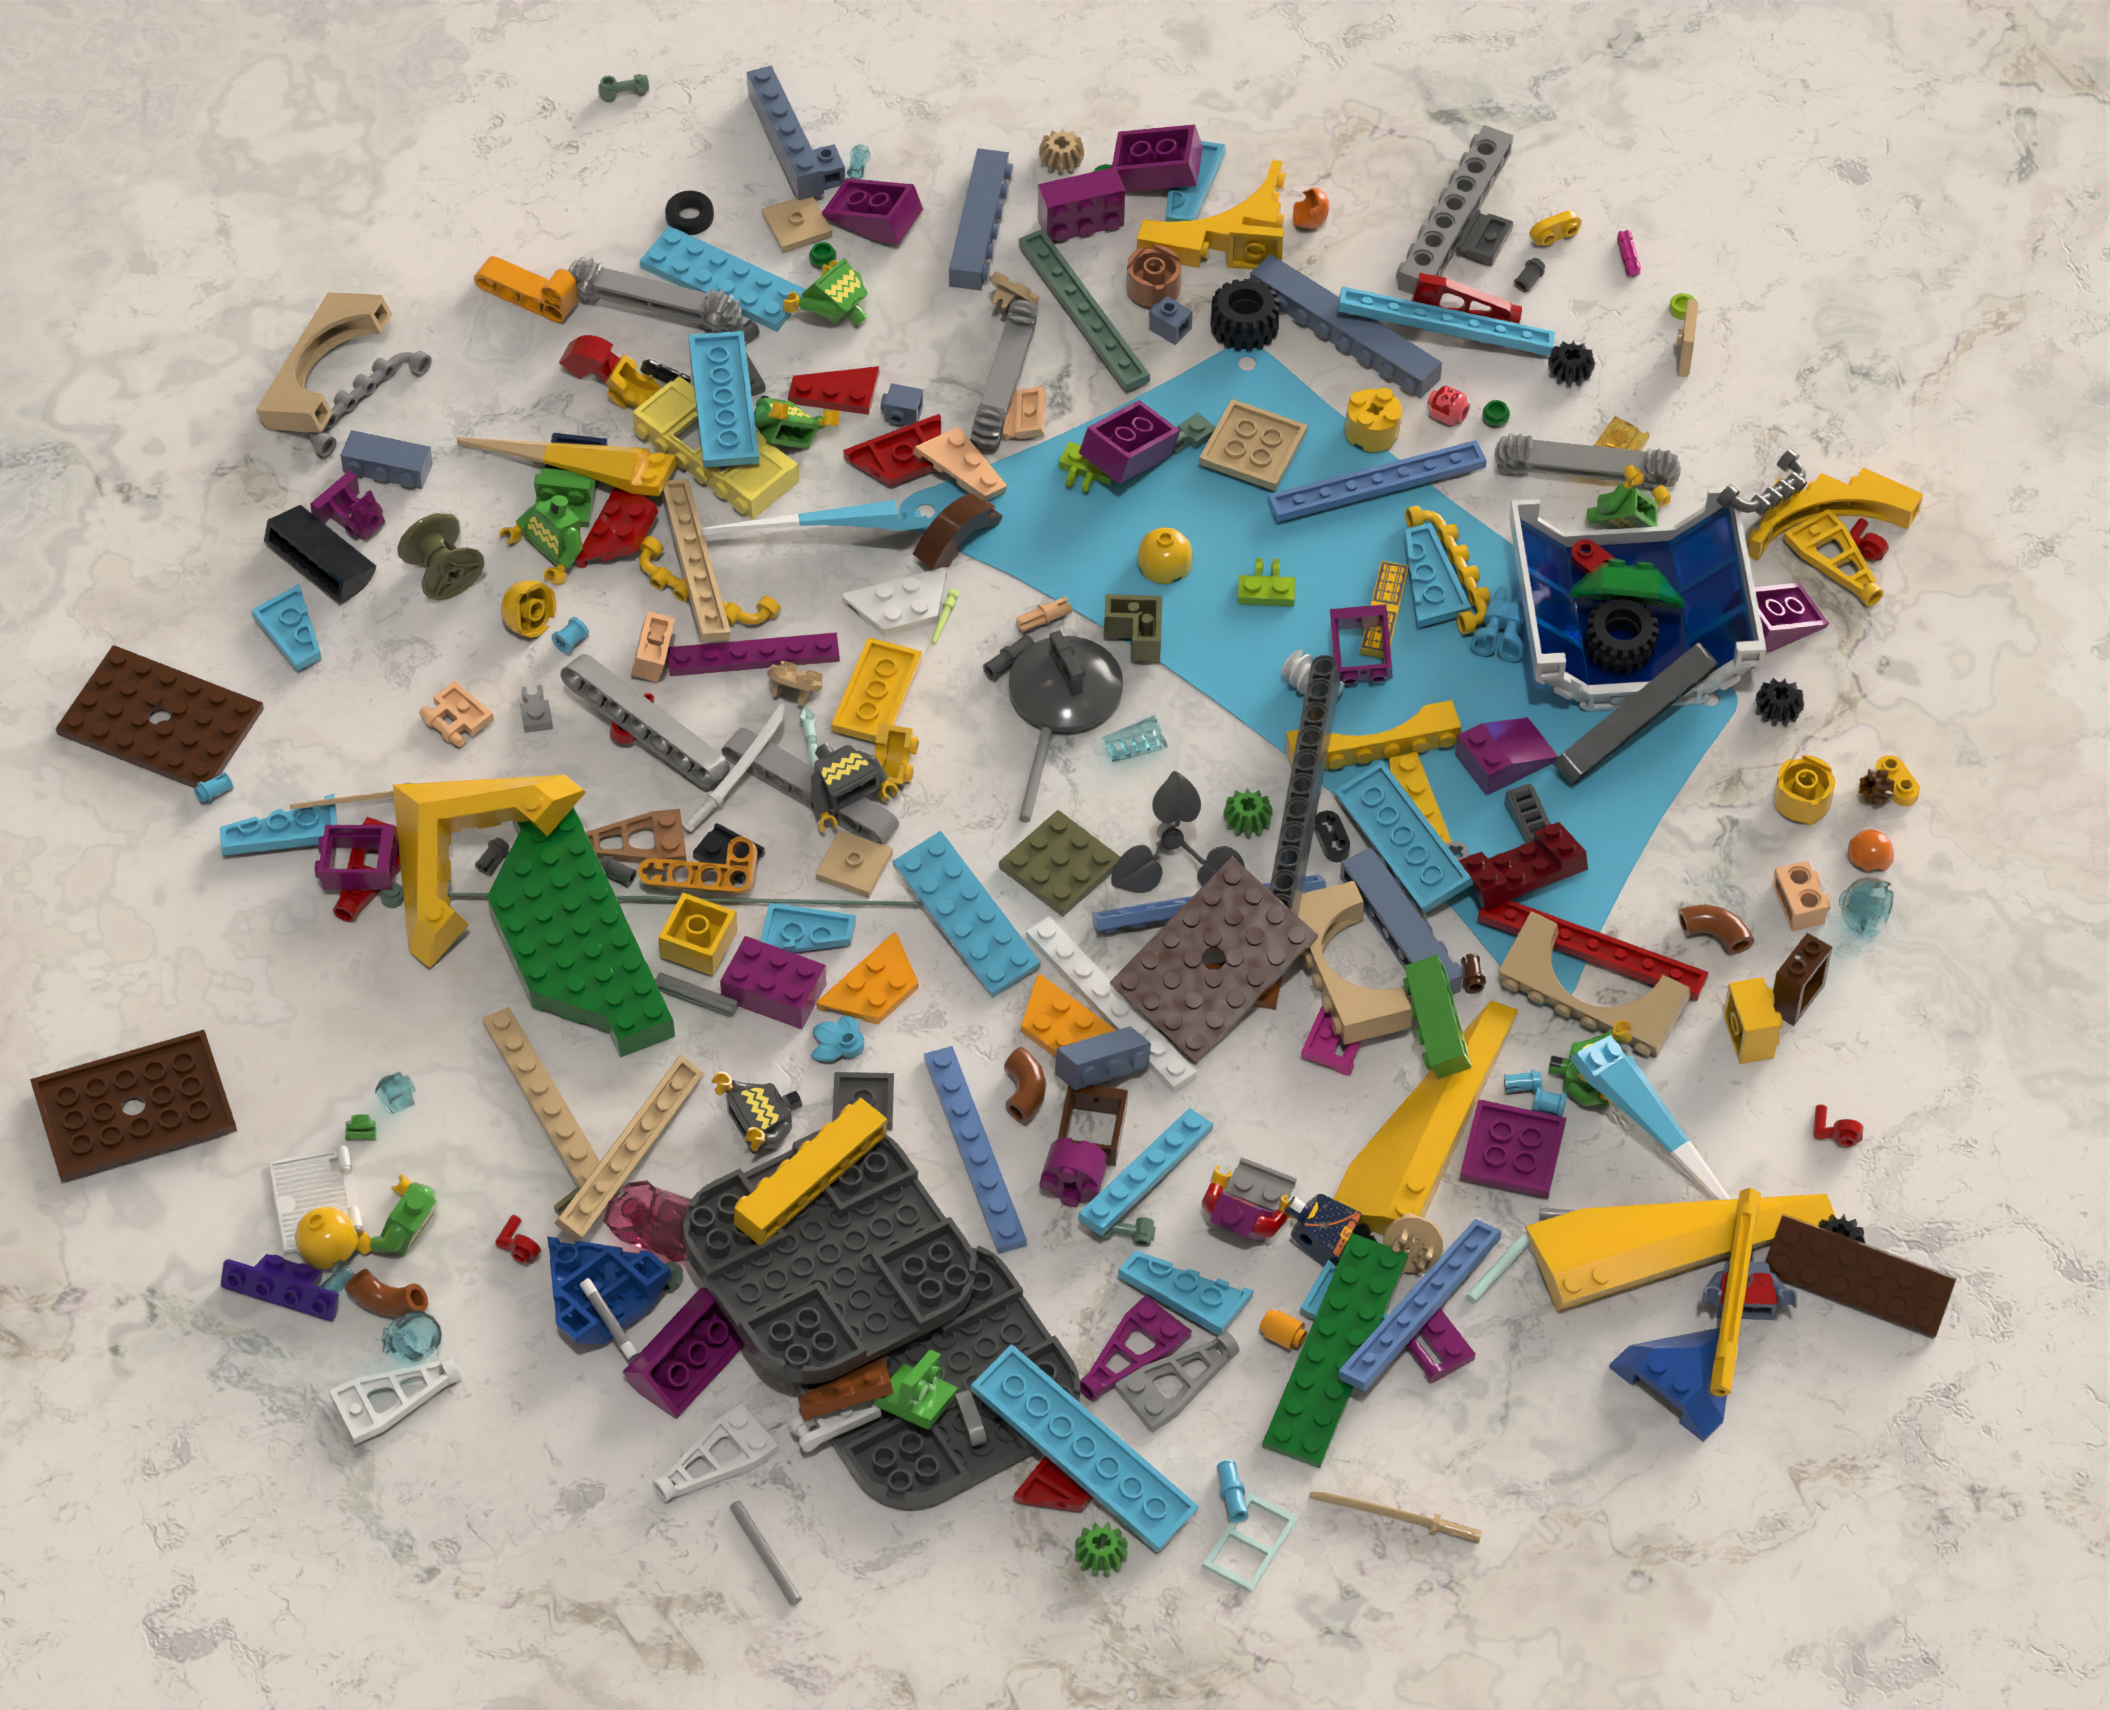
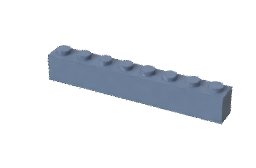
M1272 254L1250 272V281H1261L1262 285H1269L1271 291L1274 290L1277 293V298L1280 301L1279 311L1289 315L1300 325L1308 327L1319 337L1330 341L1341 351L1349 353L1363 365L1371 367L1385 379L1401 386L1407 393H1412L1421 399L1441 380L1442 362L1372 318L1348 315L1337 311L1339 302L1337 295Z

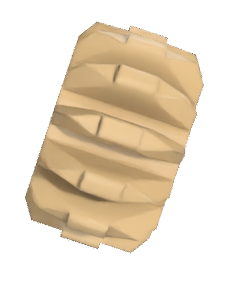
M1064 129L1060 133L1052 130L1050 136L1044 135L1039 147L1042 165L1048 166L1050 172L1058 170L1060 174L1063 170L1072 173L1074 167H1080L1085 152L1081 137H1075L1074 131L1065 133Z

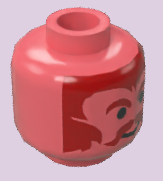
M1447 385L1442 386L1438 391L1433 390L1427 401V405L1430 406V416L1449 426H1454L1458 422L1462 423L1470 409L1467 395Z

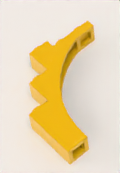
M1272 160L1267 178L1259 189L1242 203L1225 212L1204 219L1181 222L1143 219L1137 237V249L1144 246L1145 249L1154 248V245L1165 246L1178 255L1181 265L1200 268L1202 258L1208 257L1209 249L1228 252L1230 224L1283 228L1285 215L1281 214L1280 193H1278L1279 188H1284L1286 173H1282V161Z
M1864 467L1857 477L1854 475L1851 477L1848 484L1820 473L1815 482H1809L1806 490L1803 489L1798 495L1794 493L1786 502L1782 500L1775 509L1770 507L1761 517L1759 528L1753 529L1748 537L1747 544L1750 545L1748 555L1750 558L1758 561L1772 540L1828 508L1836 516L1872 518L1889 522L1908 530L1920 512L1923 493ZM1780 478L1777 479V481L1775 482V484L1773 485V487H1774V486L1776 485V483L1780 480Z

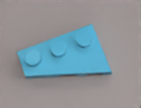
M769 902L760 941L792 953L849 946L852 942L856 915Z

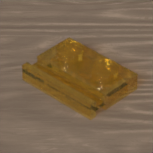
M1614 416L1593 446L1641 451L1649 440L1650 433L1646 432L1644 434L1638 431V427Z

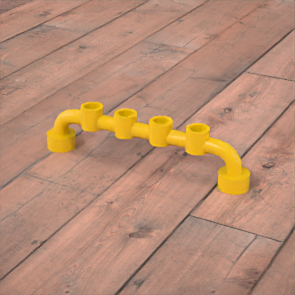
M1418 505L1406 508L1405 520L1409 528L1423 525L1424 521L1435 525L1437 536L1447 549L1448 559L1451 564L1455 565L1458 571L1459 582L1461 585H1465L1468 591L1469 602L1477 610L1476 615H1473L1471 611L1458 613V629L1462 635L1474 633L1476 626L1484 622L1483 617L1486 612L1487 603L1490 602V593L1486 586L1478 588L1476 584L1480 580L1477 566L1468 567L1465 562L1469 560L1467 546L1465 544L1457 546L1455 540L1459 539V531L1456 524L1447 525L1441 515L1430 510H1421Z
M646 536L639 547L642 551L639 557V564L642 570L651 576L649 582L659 590H663L666 585L673 587V595L678 600L686 602L689 598L685 579L672 575L663 566L656 567L651 564L650 559H658L664 551V547L654 537ZM763 596L756 605L758 612L755 614L746 613L733 602L726 603L722 600L729 626H733L736 621L747 625H757L764 622L767 618L775 619L781 611V606L778 602L769 596Z

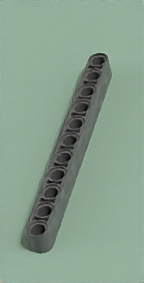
M1320 655L1311 663L1269 889L1297 916L1300 909L1340 687V676L1336 661L1329 655Z

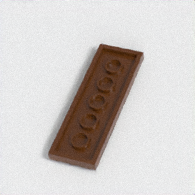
M1783 1214L1766 1260L1770 1272L1776 1274L1780 1279L1935 1337L1938 1334L1957 1281L1956 1277L1787 1214Z

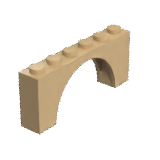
M327 293L256 409L266 429L322 432L333 412L322 393H315L305 389L307 376L317 361L337 345L355 337L381 334L392 316L382 295Z
M1354 881L1302 893L1298 917L1318 934V939L1302 954L1303 963L1306 970L1311 969L1314 989L1321 992L1323 1009L1325 1013L1330 1012L1333 1032L1335 1035H1340L1344 1045L1412 1028V1008L1402 987L1378 990L1354 985L1338 976L1329 967L1323 956L1327 944L1337 933L1352 924L1363 921L1364 901Z
M1531 911L1498 970L1499 979L1502 981L1501 984L1511 991L1517 992L1519 989L1527 993L1528 998L1538 1004L1543 1005L1545 1002L1554 1006V1010L1562 1016L1570 1017L1572 1015L1580 1019L1581 1024L1592 1030L1599 1028L1605 1032L1613 1031V1026L1617 1021L1626 1020L1632 1026V1029L1628 1030V1032L1632 1035L1629 1043L1634 1045L1633 1048L1645 1056L1652 1054L1658 1057L1690 998V987L1662 975L1653 989L1629 1004L1616 1007H1599L1582 1002L1565 990L1558 981L1552 967L1553 947L1559 934L1558 924Z

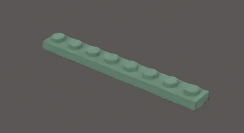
M1041 229L1019 238L1020 248L1123 389L1127 392L1150 382L1148 371L1045 231Z

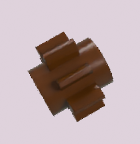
M1869 769L1868 775L1860 778V790L1858 792L1866 796V803L1885 805L1886 799L1894 795L1895 780L1887 778L1888 771Z

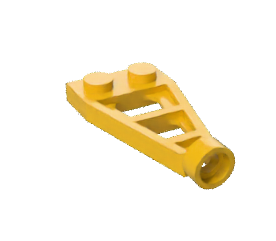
M1829 508L1784 532L1783 540L1802 559L1855 593L1866 606L1875 605L1883 597L1884 591L1876 583L1875 577L1847 527ZM1836 540L1843 550V553L1829 559L1816 550L1822 545ZM1851 560L1859 572L1849 577L1837 567Z

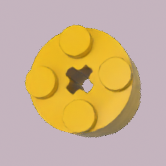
M1389 388L1365 389L1351 394L1344 425V434L1349 443L1353 446L1356 443L1363 447L1362 450L1367 452H1381L1393 445V442L1399 436L1402 406L1399 400L1393 396L1392 390Z
M1810 755L1802 756V759L1793 760L1791 758L1785 761L1780 767L1774 793L1775 809L1787 818L1806 825H1813L1817 820L1825 816L1830 810L1836 783L1829 764L1820 758Z

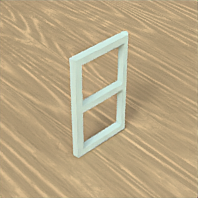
M1250 1492L1245 1498L1246 1509L1253 1503L1288 1522L1272 1548H1269L1235 1530L1239 1522L1230 1521L1202 1565L1207 1570L1242 1587L1248 1592H1252L1298 1521L1297 1516L1276 1507ZM1229 1537L1266 1555L1250 1582L1213 1563Z

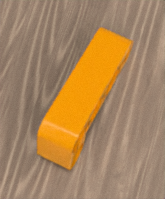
M490 256L473 278L476 285L483 291L557 323L563 322L578 303L576 280L570 272L564 269H557L548 280L503 259Z
M736 837L728 845L726 864L649 858L642 861L639 865L638 875L644 883L652 887L746 894L752 890L755 883L757 848L748 838ZM741 844H748L750 849L749 854L745 858H737L736 848ZM653 866H655L657 870L667 872V877L664 875H654L652 880L647 875V871H651ZM687 868L689 871L687 880L681 883L677 882L675 879L677 870ZM710 870H715L718 874L717 881L712 885H706L704 882L705 874ZM738 873H745L747 880L744 886L734 887V876Z

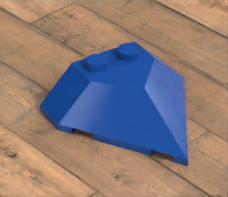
M547 1236L556 1324L575 1343L606 1344L614 1338L580 1287L581 1282L590 1278L623 1330H625L653 1309L671 1274V1269L649 1251L640 1250L639 1254L623 1251L622 1247L575 1241V1244L560 1242L559 1238Z
M1720 1328L1632 1344L1609 1364V1368L1633 1386L1639 1379H1642L1682 1411L1680 1424L1702 1442L1724 1421L1727 1395L1718 1397L1710 1393Z

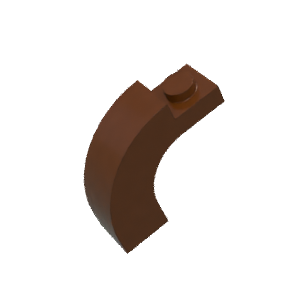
M972 493L964 495L948 505L932 521L920 538L913 555L931 569L949 567L957 549L972 532L982 527L999 525L1003 515L995 510V506L992 503L980 500Z

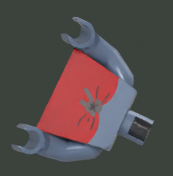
M1752 1251L1742 1319L1774 1320L1778 1303L1780 1310L1784 1309V1305H1792L1794 1308H1797V1292L1793 1289H1787L1777 1275L1770 1272L1769 1265L1766 1262H1754ZM1730 1261L1725 1262L1723 1271L1716 1272L1703 1290L1701 1305H1705L1708 1302L1715 1304L1717 1308L1716 1319L1722 1318Z

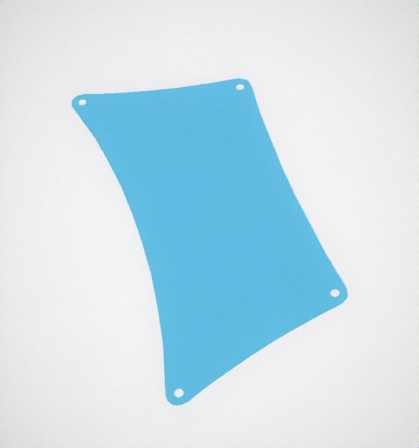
M1227 347L1182 374L1110 412L1047 441L990 464L1007 485L1005 493L988 500L1003 517L999 525L982 527L972 532L957 549L959 552L1012 575L1055 600L1065 596L1068 599L1065 603L1070 602L1073 610L1103 628L1105 623L1106 594L1162 596L1160 663L1212 698L1285 755H1287L1285 751L1286 732L1299 729L1305 695L1299 693L1297 688L1292 687L1289 681L1281 677L1282 666L1290 655L1300 649L1303 650L1302 657L1310 654L1313 657L1312 661L1320 655H1329L1334 658L1330 609L1371 606L1381 561L1408 565L1404 538L1405 529L1409 528L1405 520L1406 508L1418 505L1421 510H1430L1441 515L1447 525L1456 524L1459 531V539L1455 540L1457 546L1464 544L1467 546L1469 560L1465 562L1468 567L1477 566L1480 580L1476 584L1478 588L1485 586L1488 588L1490 602L1500 586L1507 587L1506 602L1514 603L1518 590H1521L1514 545L1450 500L1430 483L1277 522L1268 503L1269 494L1391 463L1399 459L1388 450L1367 452L1362 450V446L1356 443L1353 446L1349 443L1344 434L1345 417L1327 404L1263 348H1253L1252 351L1241 349L1239 351L1235 350V347ZM1243 357H1251L1256 361V366L1252 370H1243L1238 366V362ZM1231 399L1308 425V432L1276 491L1199 465V457L1208 441L1197 449L1190 444L1180 453L1172 452L1170 457L1121 484L1115 480H1112L1110 485L1095 480L1088 493L1082 491V482L1085 477L1079 475L1076 483L1070 488L1065 486L1069 472L1059 469V460L1068 442L1081 445L1087 427L1138 400L1142 401L1176 428L1196 413H1200L1216 427ZM955 478L917 491L901 503L899 510L900 519L903 518V513L917 511L919 506L928 504L935 509L933 517L927 518L929 526L948 505L970 493L957 485ZM1432 523V525H1433V527H1434V529H1435V532H1436V534H1437V529H1436L1435 525ZM928 527L916 528L912 530L924 534ZM1162 527L1174 528L1180 531L1189 540L1193 552L1191 571L1182 580L1179 577L1178 579H1173L1170 584L1155 583L1146 579L1142 575V570L1137 565V553L1141 540L1147 533ZM1441 543L1447 555V549L1444 543ZM1526 554L1528 570L1565 591L1561 576ZM1256 558H1262V576H1273L1271 571L1273 559H1280L1279 577H1295L1294 607L1238 604L1239 575L1255 576ZM1451 564L1452 567H1453V570H1454V572H1455V574H1456V576H1457V578H1458V571H1457L1455 565H1454V564ZM1408 570L1390 648L1393 678H1388L1383 682L1364 680L1358 681L1356 684L1345 685L1342 693L1337 698L1332 733L1355 736L1377 734L1405 723L1416 715L1424 705L1452 700L1462 727L1461 733L1481 723L1528 717L1555 753L1560 756L1615 710L1586 711L1580 707V702L1573 698L1567 700L1554 692V687L1545 683L1542 685L1536 682L1526 624L1521 633H1518L1524 646V653L1517 662L1505 661L1499 654L1500 640L1505 631L1503 628L1498 631V640L1494 652L1488 656L1478 655L1471 647L1473 636L1479 630L1486 627L1484 622L1476 626L1474 633L1466 635L1460 633L1457 626V618L1418 628L1410 572ZM1530 582L1536 619L1573 641L1567 604ZM1461 585L1468 599V591L1465 585ZM1596 605L1577 606L1583 645H1585V634L1590 612L1592 609H1596ZM1471 606L1473 615L1477 613L1475 606ZM1365 628L1339 630L1342 667L1384 664V658L1360 654ZM1624 630L1608 632L1618 640L1635 638L1631 633ZM1538 632L1541 653H1565V672L1579 679L1575 653ZM1121 638L1132 645V638ZM1675 650L1655 651L1647 665L1643 664L1642 669L1639 671L1632 669V673L1625 674L1624 671L1614 674L1612 669H1608V671L1602 670L1601 664L1596 666L1592 662L1593 657L1585 655L1590 685L1650 682L1682 655ZM1732 687L1724 691L1719 688L1714 692L1719 695L1720 700L1714 706L1702 703L1700 705L1669 707L1573 786L1552 763L1486 796L1455 756L1456 745L1448 748L1441 747L1418 753L1451 841L1464 843L1468 847L1469 855L1482 851L1487 858H1491L1526 843L1504 802L1505 794L1508 790L1531 783L1541 801L1550 824L1560 822L1586 850L1588 870L1513 898L1511 901L1601 932L1632 869L1663 815L1704 754L1736 712L1738 697ZM1389 758L1370 761L1366 764L1358 763L1343 766L1339 769L1324 770L1322 785L1335 795L1334 790L1381 761L1389 769ZM1528 808V809H1525V810H1523V811H1521V812L1523 813V812H1526V811H1529V810H1532V809H1531V808ZM1537 818L1526 821V824L1536 821ZM1471 885L1445 902L1458 914L1501 966L1517 935L1477 921L1482 906L1474 886ZM1553 949L1552 967L1554 973L1565 990L1572 995L1587 961ZM1544 1002V1004H1543L1542 1006H1547V1007H1549V1006H1552V1005L1547 1004V1003Z

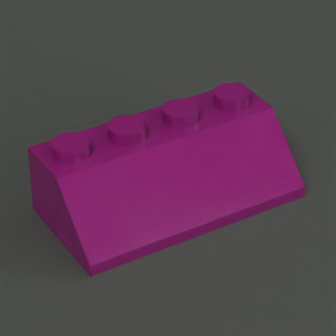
M700 1288L622 1373L641 1396L673 1418H678L745 1343L707 1288Z

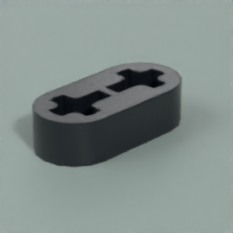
M1326 810L1316 815L1314 831L1322 851L1328 860L1336 863L1342 862L1350 854V840L1338 814L1333 811ZM1327 822L1329 826H1332V831L1329 832L1327 826L1323 825V823ZM1333 841H1335L1337 847L1342 848V850L1337 851L1335 847H1332Z

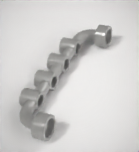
M417 351L415 353L402 352L396 354L388 361L383 358H377L372 365L373 374L369 377L364 374L357 375L353 381V387L355 388L353 391L347 393L344 390H340L335 395V406L331 409L333 414L324 429L326 427L329 429L333 428L339 416L345 411L351 412L354 410L357 401L364 395H371L381 380L390 379L395 372V368L399 365L409 363L410 370L418 375L425 374L431 366V356L423 351ZM325 432L309 433L313 443V450L323 457H328L333 453L337 444L334 437Z

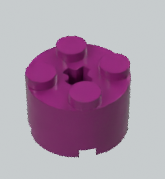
M1060 1138L1055 1140L1050 1146L1039 1186L1060 1198L1064 1205L1076 1207L1079 1203L1092 1201L1099 1194L1107 1169V1157L1102 1149L1089 1141L1082 1140L1081 1144L1072 1143V1138Z

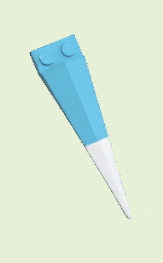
M891 500L701 528V535L768 527L818 525L855 526L902 531L928 527L927 515L921 516L920 511L903 513V518L899 519L896 501Z
M1611 1035L1577 1052L1570 1058L1587 1083L1612 1101L1656 1139L1706 1189L1714 1200L1730 1199L1634 1058L1626 1056L1620 1045Z

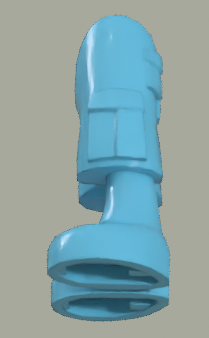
M1500 586L1493 600L1486 608L1483 617L1486 627L1479 630L1473 636L1471 647L1478 655L1488 656L1492 654L1496 648L1498 631L1503 628L1505 631L1500 640L1499 654L1505 661L1517 662L1524 653V646L1518 633H1521L1526 624L1521 590H1518L1514 603L1506 602L1507 587Z

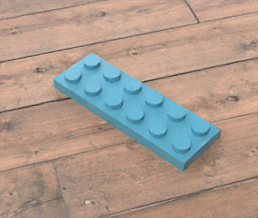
M671 226L665 229L640 259V268L680 287L705 293L711 289L717 292L723 289L724 294H732L733 300L740 301L739 307L742 309V316L776 332L792 315V313H787L782 308L783 300L787 299V294L792 291L796 292L800 299L802 297L801 294L806 290Z
M744 332L688 335L703 468L759 464Z
M1383 761L1334 790L1336 798L1377 853L1384 858L1389 869L1398 878L1401 885L1423 914H1426L1473 885L1469 874Z
M939 831L892 861L893 867L992 998L1041 967L1039 959L942 831Z

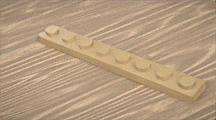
M689 479L668 480L661 494L701 641L730 640L731 631L705 537L701 535L702 526Z
M510 1007L482 1018L483 1026L575 1184L580 1189L600 1163L598 1157Z
M682 1055L676 1059L556 1220L555 1225L577 1242L583 1238L704 1073Z

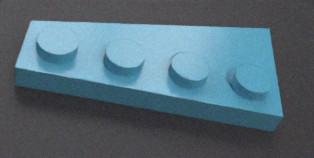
M1432 523L1405 529L1404 538L1417 627L1457 618L1458 613L1471 611V605Z

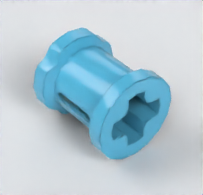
M572 617L568 620V625L560 632H554L551 638L554 645L561 652L569 654L577 642L589 637V630L577 617Z
M1538 1087L1533 1111L1563 1117L1567 1093L1563 1092L1559 1095L1545 1092L1541 1087Z

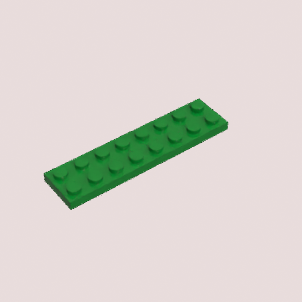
M1353 1233L1350 1234L1262 1442L1263 1448L1319 1469L1321 1468L1354 1389V1386L1339 1379V1370L1381 1324L1408 1260V1253L1399 1250L1396 1254L1391 1250L1392 1247Z

